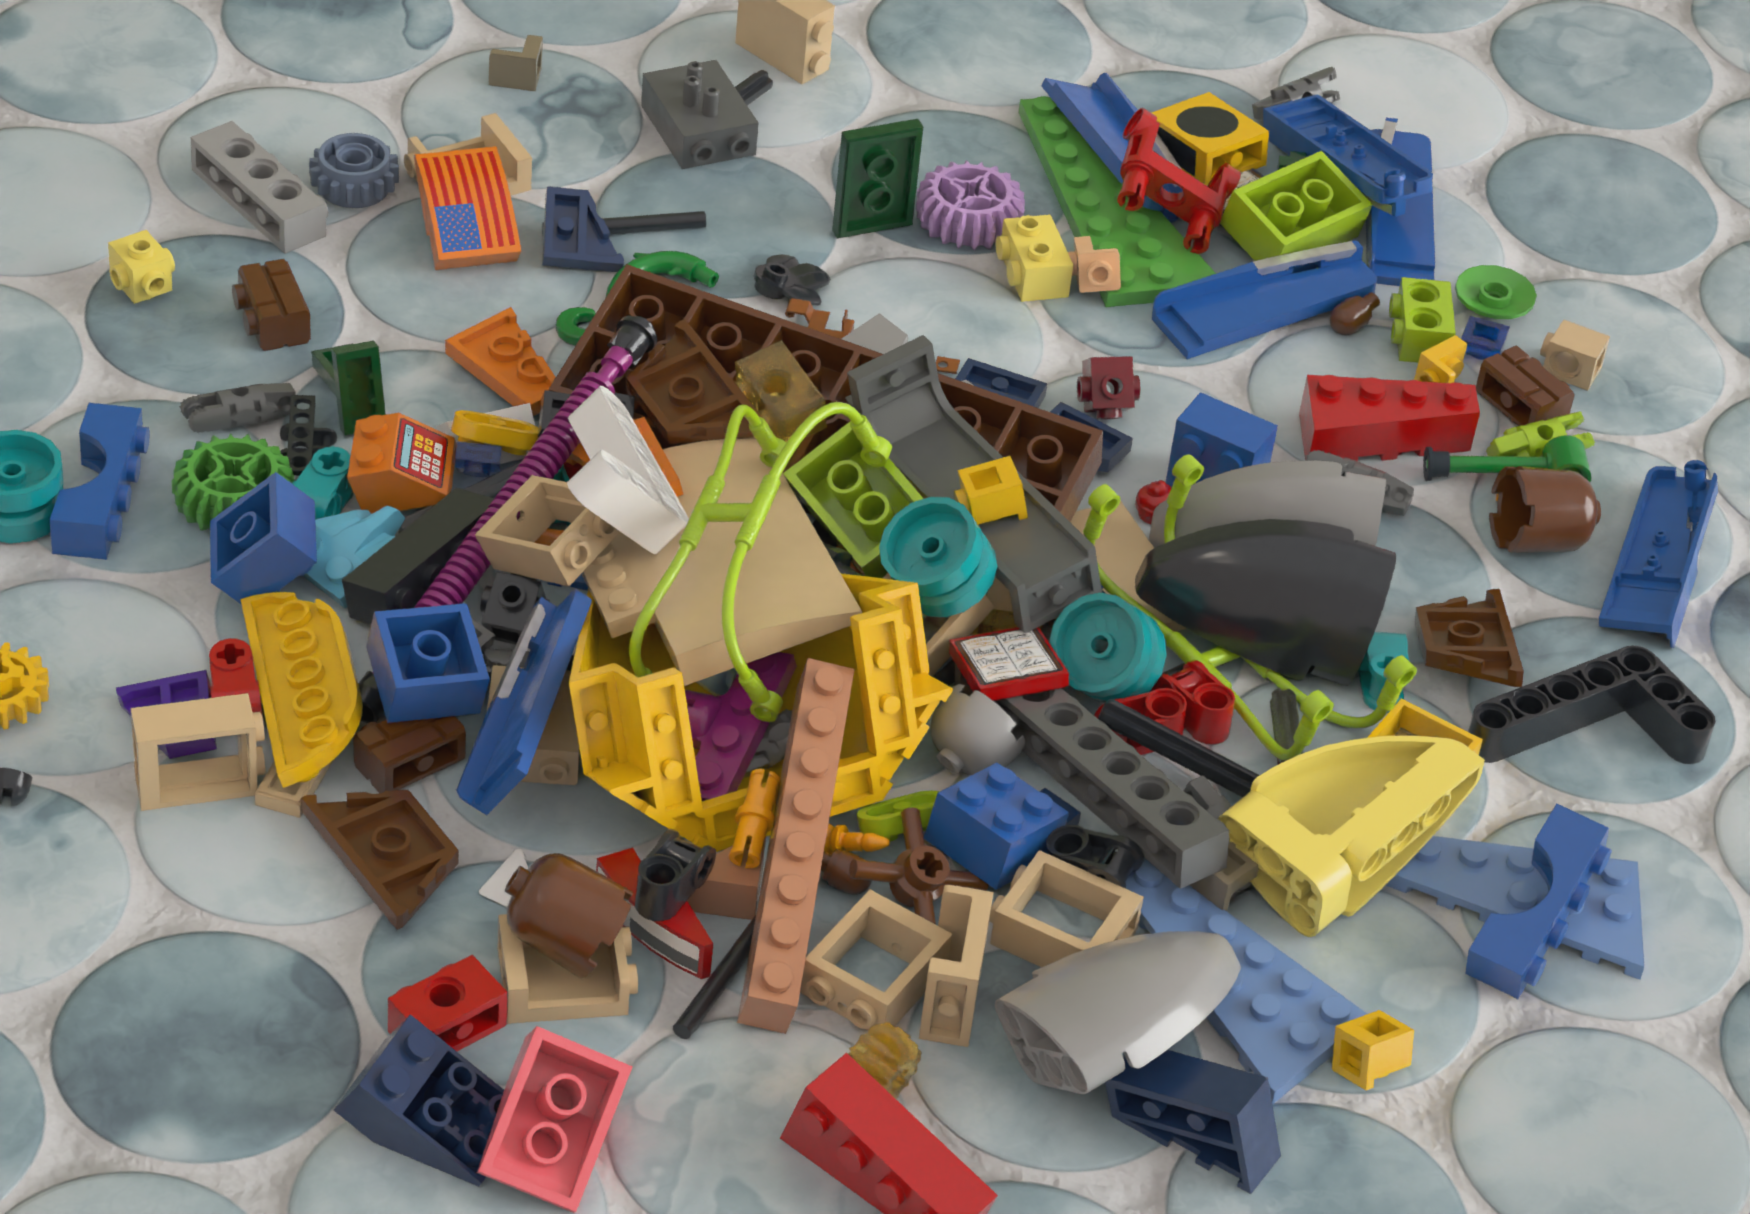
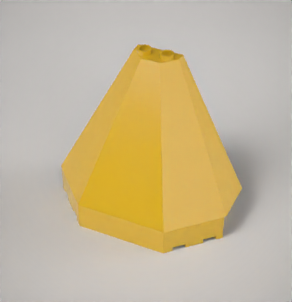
M840 573L862 613L850 616L851 626L780 651L793 654L797 665L782 696L783 705L780 712L785 709L793 710L796 688L808 658L855 669L830 817L884 800L893 785L890 782L893 774L904 757L910 759L929 729V726L926 725L928 719L939 702H946L953 691V688L928 675L930 671L918 583ZM588 588L587 596L592 599V602L578 636L569 679L583 774L612 795L625 801L666 828L678 831L680 836L701 848L709 845L718 852L733 846L738 827L735 821L738 807L744 804L750 779L749 777L742 779L735 792L705 801L701 799L695 760L699 749H694L685 690L705 694L711 693L696 682L684 685L682 672L676 669L654 623L647 626L641 645L642 662L653 674L639 678L636 677L629 657V645L633 631L611 638ZM784 759L764 771L761 787L764 788L766 786L769 771L775 772L781 778ZM777 791V794H776V798H775V802H774V806H773V810H772V813H773V814H774V812H775V806H776V800H777L778 791ZM771 831L767 832L766 836H770Z

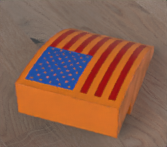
M497 147L415 154L414 161L426 235L430 236L435 270L516 262L522 251L510 191Z

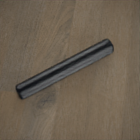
M1109 699L1099 713L1098 719L1103 721L1113 731L1200 776H1205L1206 779L1241 797H1244L1251 791L1253 781L1260 776L1114 699Z

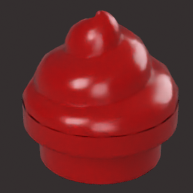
M1165 481L1151 482L1139 489L1136 495L1135 507L1138 515L1147 524L1151 525L1153 511L1160 503L1167 500L1171 486Z

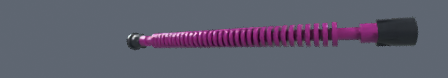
M629 315L620 319L616 325L617 332L607 344L610 349L601 360V369L598 373H586L507 480L506 484L415 605V608L462 604L491 565L475 534L532 475L553 479L556 476L557 472L580 443L569 422V415L599 386H604L615 394L612 385L614 379L623 376L629 367L634 368L644 353L650 352L657 344L656 333L648 320L640 316ZM520 511L517 513V520L520 518ZM367 671L358 683L363 704L360 721L364 723L377 722L384 713L374 673Z

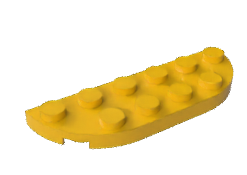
M294 592L263 593L242 598L240 600L277 775L283 788L297 782L310 781L318 775L323 767L328 765L345 749L356 733L362 716V697L346 633L337 613L318 598L315 600V603L299 600Z

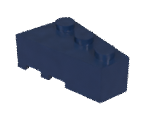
M1166 1050L1139 1069L1132 1068L1128 1064L1125 1055H1123L1125 1061L1124 1071L1105 1082L1112 1117L1165 1147H1168L1172 1141L1198 1155L1195 1160L1197 1165L1208 1171L1213 1165L1218 1166L1240 1179L1237 1187L1252 1194L1281 1157L1268 1077L1171 1050Z

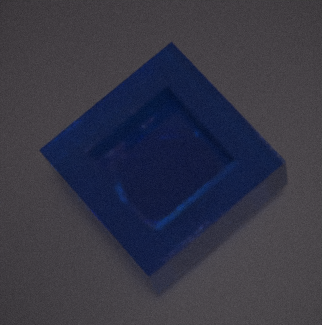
M1470 315L1461 337L1467 343L1465 354L1480 360H1484L1497 353L1501 355L1510 326Z
M457 441L455 467L464 468L463 474L468 476L489 477L490 472H500L502 447Z

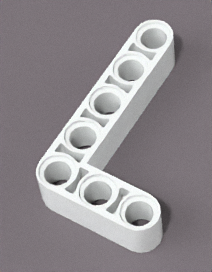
M599 386L568 417L570 424L590 458V461L567 482L568 488L576 499L591 512L649 552L657 554L686 526L689 518L624 404L609 389Z

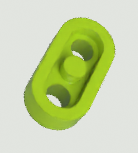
M940 791L915 792L861 808L857 812L859 832L864 834L867 832L875 833L886 837L892 842L898 838V834L903 833L901 812L907 808H918L920 810L922 829L926 831L937 793Z

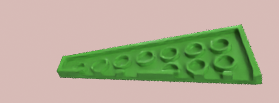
M1040 96L1033 99L1020 100L1018 113L1074 237L1090 236L1094 250L1116 248L1119 251L1121 287L1119 290L1099 291L1105 307L1154 303L1155 297L1162 291L1216 274L1199 254L1190 252L1192 249L1191 245L1188 249L1184 247V237L1161 211L1148 209L1143 206L1136 211L1125 210L1128 200L1127 196L1122 207L1118 204L1117 197L1122 184L1050 97Z

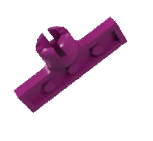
M777 652L747 663L748 668L756 672L767 690L777 693L781 698L797 667L794 655ZM738 673L730 689L724 695L714 696L685 690L694 749H699L695 760L702 801L737 791L770 723L756 718L751 713L752 701L739 683Z

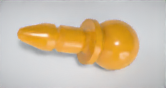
M828 823L824 851L833 854L836 849L841 851L862 852L865 850L866 852H874L888 847L890 841L886 837L875 833L849 832L846 825L838 824L834 827Z

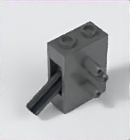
M717 60L700 63L693 61L684 66L643 73L641 106L681 169L756 155L759 123L747 105L770 90L773 80L769 78L767 71L760 70L734 87Z

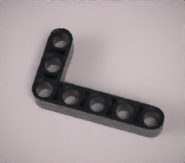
M1631 645L1481 702L1473 711L1468 732L1483 739L1479 756L1485 760L1484 762L1493 763L1625 711L1671 758L1683 764H1695L1705 757L1716 720L1712 711L1654 653L1644 647Z

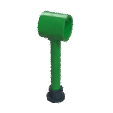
M1569 435L1558 436L1546 443L1542 450V457L1450 456L1448 451H1433L1432 447H1426L1424 451L1423 473L1425 481H1431L1432 477H1448L1449 473H1499L1507 466L1571 470L1578 472L1589 482L1592 479L1583 442Z

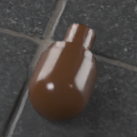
M1370 292L1364 297H1348L1334 307L1330 314V324L1333 330L1341 335H1352L1366 326L1372 318V310L1380 305L1378 296Z
M836 849L833 854L824 851L821 871L824 872L822 880L827 881L828 885L847 894L857 895L866 891L872 883L869 880L852 879L849 875L851 861L853 859L865 860L864 858L847 850L841 851Z

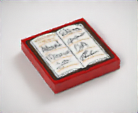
M1015 627L949 640V654L972 691L977 690L992 701L1069 686L1068 670L1039 627L1027 633Z

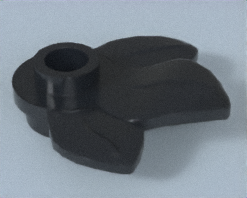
M785 254L769 257L766 260V264L756 267L753 275L756 281L754 287L761 295L771 299H783L786 296L789 299L810 301L814 306H819L822 302L815 290L828 285L831 280L830 276L820 267L809 263L799 264L794 256Z

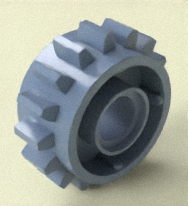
M363 133L336 135L326 140L320 149L315 148L314 158L309 159L310 184L312 187H318V194L320 196H323L327 201L345 208L369 207L382 201L388 192L393 193L395 191V183H399L397 154H390V146L385 145L384 142L374 136Z

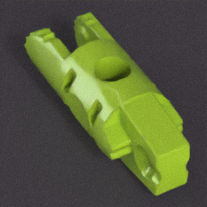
M1581 411L1506 429L1503 432L1504 436L1492 440L1490 446L1486 449L1487 455L1542 457V450L1546 443L1558 436L1567 435L1566 430L1578 427L1585 419ZM1591 433L1573 435L1583 442L1585 449L1595 445Z

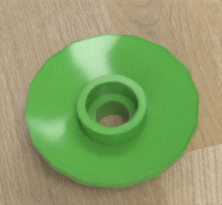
M1479 265L1468 268L1458 276L1455 285L1457 298L1466 308L1481 316L1493 319H1514L1524 316L1533 309L1537 297L1534 285L1525 276L1512 269L1498 265Z

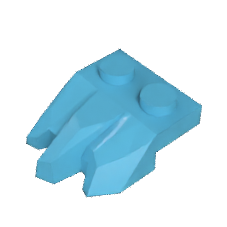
M385 506L373 514L369 510L356 509L316 519L317 563L313 565L308 573L302 576L343 608H347L342 579L392 540L404 522L405 517L398 509Z

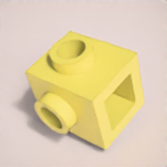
M147 230L108 242L111 280L118 290H123L134 304L172 291V272L175 271L173 256L167 248H162Z

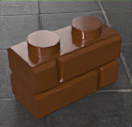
M278 259L266 261L262 266L260 263L240 266L238 269V284L232 285V296L236 309H244L243 322L247 335H255L263 351L283 348L284 344H287L289 347L307 344L311 340L310 311L288 261Z
M1517 345L1504 350L1501 355L1497 353L1484 359L1483 363H1481L1476 383V391L1517 426L1570 414L1575 396L1566 382L1557 379L1542 366L1538 359L1529 357Z
M455 716L387 723V720L379 723L370 722L353 736L355 767L367 780L370 779L371 785L379 793L400 790L465 759L466 731L464 725Z

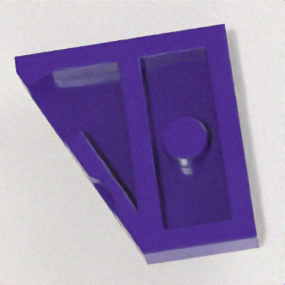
M207 670L116 687L120 706L130 717L131 708L211 698L210 680ZM216 738L157 745L169 759L217 750Z

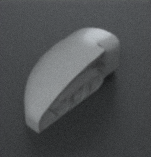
M1317 460L1263 463L1231 470L1204 479L1191 486L1184 506L1177 513L1175 539L1214 526L1244 521L1282 519L1326 523L1347 528L1353 532L1354 540L1376 546L1386 478L1345 472V476H1341L1342 465L1340 463ZM1167 500L1160 503L1153 511L1149 541L1154 548L1165 544L1164 521L1168 508Z
M1167 931L1136 935L1082 950L1033 971V978L997 999L995 1001V1009L1020 1065L1033 1082L1074 1093L1087 1094L1124 1071L1125 1061L1122 1053H1124L1128 1064L1132 1068L1139 1069L1157 1058L1197 1027L1229 993L1238 977L1241 966L1228 940L1217 933Z

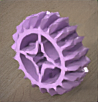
M967 160L964 164L958 165L950 161L947 168L936 166L934 172L926 173L925 179L920 182V187L917 189L915 209L917 211V218L921 221V228L929 230L930 237H941L943 244L949 242L956 243L958 249L962 245L971 246L973 250L980 245L991 249L993 243H996L997 236L1002 234L1003 219L1024 216L1025 199L1024 192L1020 190V183L1011 180L1010 173H999L998 166L988 168L984 167L982 162L978 165H973Z

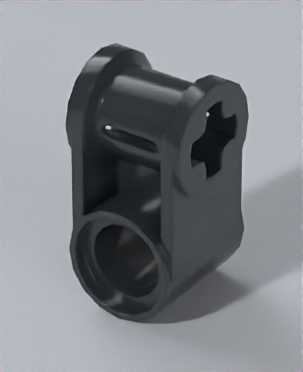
M1078 825L1061 826L1053 830L1046 840L1049 855L1125 889V881L1131 872L1139 870L1144 862L1142 849L1129 838L1084 829Z
M668 829L664 832L657 845L638 866L635 909L639 915L652 921H665L674 917L695 890L700 888L708 879L715 863L716 849L709 845L701 848L681 839L679 832L674 829Z

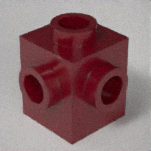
M1133 356L1090 357L1082 361L1083 376H1079L1077 379V398L1079 402H1084V412H1097V419L1122 418V411L1135 408V401H1138L1140 398L1141 388L1139 376L1133 374ZM1106 385L1110 387V393L1107 390Z

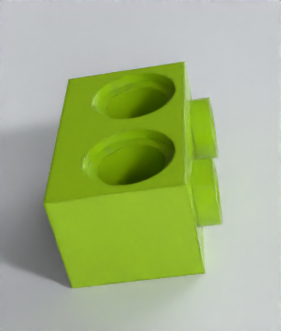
M1401 277L1398 293L1391 294L1389 302V317L1395 318L1391 329V343L1398 345L1399 361L1418 363L1421 352L1456 334L1451 282Z

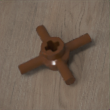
M907 808L901 812L906 850L893 863L853 859L849 867V875L852 879L889 883L893 896L900 903L914 907L915 914L935 925L933 902L942 896L945 885L968 887L987 891L989 886L971 872L950 870L948 860L944 854L932 846L925 845L921 814L918 808Z

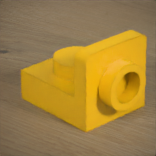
M1454 335L1421 352L1414 380L1454 383V380L1461 374L1464 367L1463 359L1467 343Z

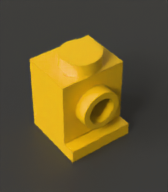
M1011 456L958 470L961 489L954 490L955 501L967 508L978 525L1017 514L1019 520L1028 518L1023 484Z
M1381 1010L1336 1025L1332 1070L1366 1091L1374 1088V1079L1386 1077L1389 1073L1411 1065L1414 1029Z

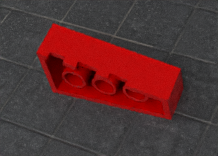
M1307 375L1299 411L1305 461L1309 452L1314 450L1331 453L1341 458L1347 457L1358 461V457L1379 455L1382 461L1394 460L1402 452L1414 451L1421 457L1424 456L1426 447H1432L1433 451H1448L1449 453L1471 451L1480 415L1475 385L1457 382L1438 383L1421 382L1418 380H1388L1374 377H1339L1334 375Z
M847 1052L805 1087L780 1136L781 1140L883 1214H987L998 1197L989 1186Z

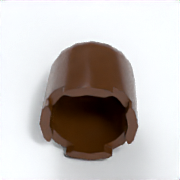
M1507 466L1498 473L1492 486V494H1499L1497 513H1489L1491 534L1498 548L1508 549V552L1511 553L1570 552L1578 550L1590 539L1595 526L1601 518V505L1596 499L1591 483L1575 471Z
M561 853L547 854L536 859L528 869L519 866L509 879L505 888V892L511 895L507 906V923L512 933L520 940L577 977L585 978L597 966V963L590 958L602 942L610 947L622 928L631 909V904L626 901L633 895V891L569 856Z

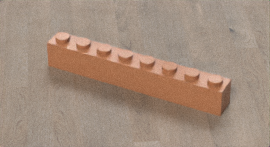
M808 658L796 688L781 772V784L778 789L774 812L775 821L770 834L737 1023L786 1034L798 1007L855 670L853 668Z

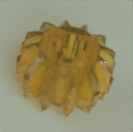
M889 1022L872 1026L867 1034L860 1035L858 1042L849 1048V1055L895 1099L899 1097L904 1087L909 1086V1080L918 1070L917 1064L921 1060L922 1052L918 1049V1045L910 1039L911 1036L900 1027L896 1028Z

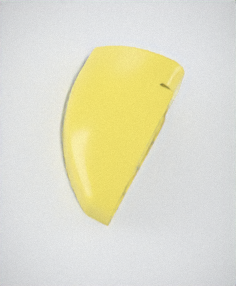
M1378 736L1329 744L1297 755L1258 776L1251 785V791L1220 815L1218 820L1223 822L1226 828L1229 829V842L1235 843L1237 849L1258 864L1257 877L1250 881L1256 890L1299 933L1307 937H1313L1341 914L1348 917L1353 916L1424 847L1475 788L1481 777L1485 760L1462 742L1440 737Z

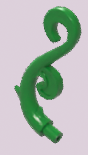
M636 252L633 255L635 259L627 263L654 274L678 275L691 282L699 281L709 288L714 287L719 279V274L706 267L704 260L685 252ZM624 265L612 278L610 284L608 285L606 296L610 292L611 288L615 284L616 280L618 279L626 265ZM575 307L561 312L556 319V332L560 339L576 346L586 330L576 325L581 322H591L596 314L595 311L591 308Z

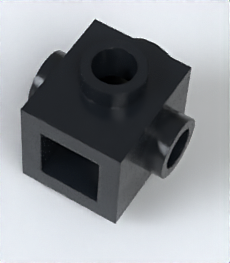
M496 572L493 585L485 587L480 603V611L484 613L481 621L482 625L495 634L494 640L517 644L534 605L541 597L546 599L542 582L513 573Z

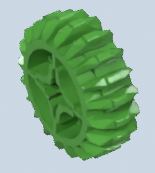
M231 433L226 439H219L212 435L210 443L196 441L194 450H184L183 457L176 461V466L173 470L172 494H174L178 512L185 515L187 523L197 522L200 530L203 531L210 528V521L273 473H278L291 484L294 482V475H292V468H290L291 465L288 457L281 454L279 446L269 447L266 439H260L255 442L251 440L249 434L242 439L234 438Z

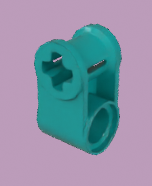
M331 446L318 450L298 479L292 483L315 501V520L340 514L348 501L353 497L354 493L347 479L351 455L341 447Z
M1374 632L1368 650L1358 669L1363 701L1370 709L1375 710L1377 708V699L1387 679L1383 674L1386 666L1400 655L1409 660L1408 641L1405 633ZM1403 689L1397 699L1396 704L1401 698L1404 699Z

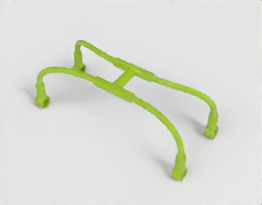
M829 403L807 417L789 440L785 442L782 439L776 438L765 419L759 417L748 405L742 404L734 409L728 423L717 466L713 475L708 477L679 540L680 547L643 607L634 626L629 645V657L636 677L639 678L653 674L649 668L644 666L641 658V645L645 630L661 600L686 562L690 552L697 548L708 522H743L735 539L736 548L727 571L723 590L722 627L729 657L739 675V683L752 701L751 713L756 718L766 722H773L777 719L783 705L782 698L777 693L767 690L756 672L748 668L736 639L734 597L739 572L747 551L752 549L780 487L781 482L779 479L783 470L803 439L823 419L833 414H843L848 417L852 430L863 446L860 454L861 459L873 467H883L886 464L892 450V445L885 438L877 436L866 416L860 415L854 407L847 403ZM745 417L749 422L750 431L762 448L760 459L765 465L771 467L769 474L763 477L752 503H717L725 486L724 477L732 457L742 418Z
M1190 454L1180 458L1172 469V474L1176 478L1167 498L1168 508L1164 521V543L1175 539V522L1178 510L1184 506L1191 486L1200 479L1204 472V466ZM1107 484L1097 487L1088 498V504L1092 508L1083 529V534L1093 545L1095 540L1100 537L1108 515L1115 511L1121 500L1120 496ZM1098 564L1100 583L1110 595L1119 596L1153 618L1164 635L1166 645L1185 664L1192 660H1198L1223 685L1232 690L1231 682L1215 667L1241 656L1220 646L1200 653L1180 632H1173L1165 623L1118 587ZM1403 655L1394 658L1384 670L1383 674L1387 679L1377 699V708L1367 716L1352 717L1332 711L1334 703L1322 691L1316 690L1307 696L1280 673L1243 658L1262 678L1270 679L1278 688L1301 705L1300 711L1303 713V716L1293 736L1295 742L1289 749L1281 747L1270 736L1247 705L1233 691L1235 695L1234 709L1271 754L1280 760L1287 761L1300 755L1305 746L1311 744L1320 722L1324 719L1343 727L1355 729L1367 728L1378 723L1388 711L1394 708L1403 687L1414 678L1417 668Z

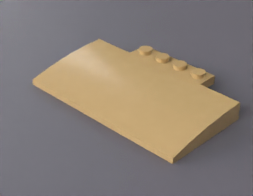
M754 436L736 438L732 457L724 477L725 486L717 503H752L763 477L769 474L771 467H768L761 461L760 453L762 448ZM724 439L700 441L663 449L680 479L684 495L677 498L688 518L691 516L708 477L713 475ZM783 473L779 479L781 482L756 541L752 549L747 551L744 557L735 590V634L740 652L746 664L851 626L850 616L862 613ZM708 522L697 548L690 552L686 562L648 624H655L676 669L682 672L685 686L734 668L724 640L722 597L727 571L736 548L735 539L743 522ZM685 527L657 554L649 552L620 532L582 572V576L611 638L633 631L643 607L674 559L680 547L679 540Z

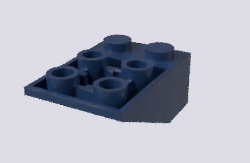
M410 1014L383 1041L333 1111L372 1142L479 1187L486 1176L477 1173L504 1089Z

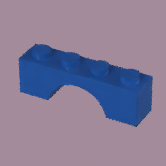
M89 402L79 430L81 465L94 470L99 475L81 486L59 490L50 517L52 554L107 560L112 542H119L121 537V512L129 511L132 495L130 484L131 482L137 483L139 480L141 468L139 455L140 453L146 454L148 451L150 430L149 427H143L142 408Z
M1556 803L1535 838L1531 862L1544 878L1549 890L1548 894L1539 904L1520 913H1490L1468 950L1465 974L1516 999H1519L1527 984L1531 986L1537 984L1547 960L1543 959V956L1549 946L1554 949L1558 948L1568 928L1569 923L1565 921L1571 909L1579 912L1590 890V886L1586 883L1592 873L1600 875L1608 863L1612 852L1610 848L1606 847L1608 827Z

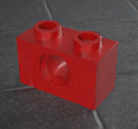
M472 954L454 964L442 967L437 973L412 986H405L394 995L388 997V1033L391 1034L411 1014L455 1051H459L507 1026L508 992Z

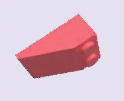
M536 1026L523 1041L505 1086L477 1173L575 1213L633 1066Z

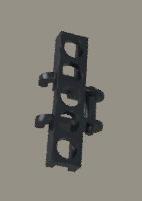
M291 395L289 423L283 425L280 429L281 440H288V448H284L280 452L283 456L288 457L289 466L292 468V475L300 476L318 450L330 447L337 442V433L334 430L314 428L316 395ZM306 403L309 404V408L298 409L297 404ZM304 417L308 419V422L296 423V419Z

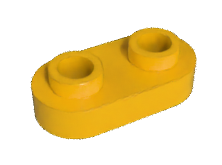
M468 410L456 411L451 431L458 435V442L477 448L483 447L484 443L499 445L501 450L514 455H526L527 450H530L539 438V428L531 423Z

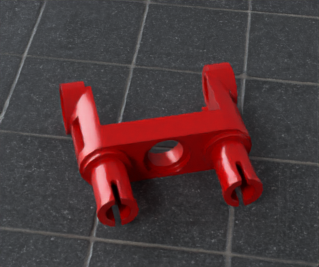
M1142 107L1133 114L1123 132L1122 137L1128 141V146L1120 168L1123 183L1117 197V202L1122 207L1127 196L1128 200L1125 210L1136 211L1143 206L1144 196L1146 195L1189 223L1183 245L1188 249L1193 239L1194 242L1190 252L1196 254L1204 253L1209 248L1212 230L1222 220L1226 199L1232 194L1239 183L1241 172L1230 164L1224 163L1214 173L1208 186L1152 151L1160 123L1157 122V117ZM1169 183L1178 185L1182 192L1170 193L1163 188V185Z

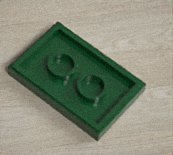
M919 119L842 131L832 231L837 239L913 225L924 128Z

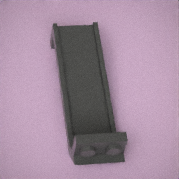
M924 335L847 372L851 395L845 397L847 403L854 407L860 415L866 416L877 436L883 437L890 442L892 450L889 459L923 499L928 497H947L955 500L954 490L961 489L958 470L1003 458L952 408L946 399L938 378L933 344ZM1018 472L1023 484L1028 518L1019 520L1017 514L996 521L982 523L978 526L995 550L997 560L995 577L1010 592L1015 625L1021 631L1027 633L1058 617L1066 606L1081 596L1102 593L1095 546Z

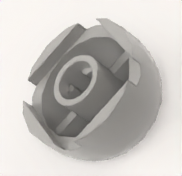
M958 684L953 686V691L947 701H940L932 717L931 735L932 741L939 751L937 754L938 761L954 774L962 771L968 775H973L995 763L1007 767L1025 748L1024 736L1022 735L1016 741L1015 736L1011 733L1016 723L998 704L983 693L975 690L968 696L961 693L965 685Z

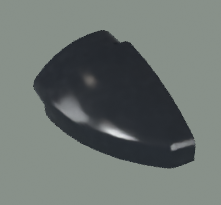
M1282 519L1236 522L1209 527L1187 534L1149 551L1135 576V590L1140 599L1171 620L1206 640L1258 665L1295 680L1304 679L1308 673L1349 686L1364 659L1380 619L1395 569L1396 553L1354 540V534L1350 529L1326 523Z

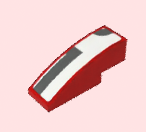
M634 848L597 858V872L633 891V895L626 901L631 904V909L623 927L629 926L631 935L675 967L699 979L710 977L713 942L688 901L684 903L677 914L671 919L665 921L645 919L635 909L638 866L641 860Z

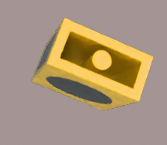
M1210 92L1151 112L1157 117V122L1160 123L1157 134L1181 170L1204 185L1209 184L1214 173L1224 163L1230 164L1240 172L1252 168L1258 169L1267 164L1269 131Z

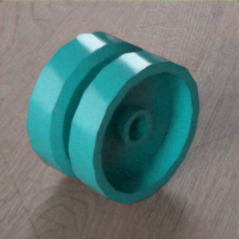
M22 430L0 431V542L9 544L30 542L50 533V517L59 490L63 489L61 452L51 440L37 433Z
M928 497L918 500L896 513L884 529L879 546L881 564L893 580L918 583L921 611L927 616L949 617L965 612L982 600L993 585L997 571L995 550L972 515L963 504L947 497Z
M1100 592L1081 596L1066 606L1054 622L1049 640L1050 645L1069 672V685L1094 700L1103 703L1109 699H1123L1148 693L1162 675L1167 656L1164 635L1153 618L1119 596Z

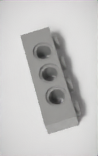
M233 121L190 137L192 171L284 254L326 237L328 208L324 199L312 192L302 183L297 175L287 170L278 162L273 154L268 153L249 133L244 132Z

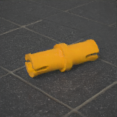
M755 769L751 772L744 804L738 807L735 816L738 827L732 849L729 852V860L733 864L741 866L744 851L748 849L745 868L759 866L766 833L772 830L775 821V815L772 813L778 788L781 784V778L775 772L769 771L766 786L764 788L761 787L765 769Z

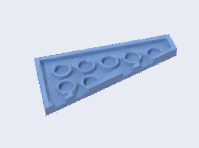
M1433 836L1385 885L1404 893L1415 889L1438 898L1437 905L1450 910H1454L1455 906L1459 905L1480 913L1478 920L1486 922L1490 913L1514 914L1529 910L1539 904L1549 892L1544 878L1531 864L1534 848ZM1609 858L1603 872L1600 875L1592 873L1586 883L1590 886V890L1579 912L1571 909L1565 921L1569 924L1561 944L1583 951L1581 958L1599 964L1602 958L1626 967L1624 974L1640 980L1644 970L1638 862Z
M1144 858V862L1139 870L1131 872L1125 881L1126 889L1144 897L1139 920V927L1141 929H1146L1150 933L1167 931L1217 933L1225 937L1232 946L1241 966L1240 972L1229 993L1207 1016V1019L1220 1036L1228 1037L1239 1052L1238 1061L1247 1072L1253 1071L1254 1074L1268 1077L1272 1105L1333 1056L1336 1025L1367 1014L1230 913L1218 908L1190 885L1181 889L1177 887L1147 859Z

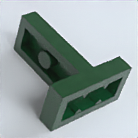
M374 340L311 351L313 368L337 397L339 425L344 435L354 434L356 420L366 419L373 415H386L379 346Z

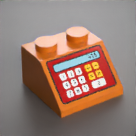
M399 412L382 416L373 415L366 419L356 420L347 479L360 509L369 510L373 514L385 506L404 511L437 504L452 489L457 450L456 440L452 436Z

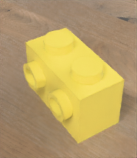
M1051 214L1039 216L1026 215L1003 219L1002 234L996 238V254L1000 261H1004L1007 268L1009 285L1015 286L1021 302L1069 297L1073 263Z

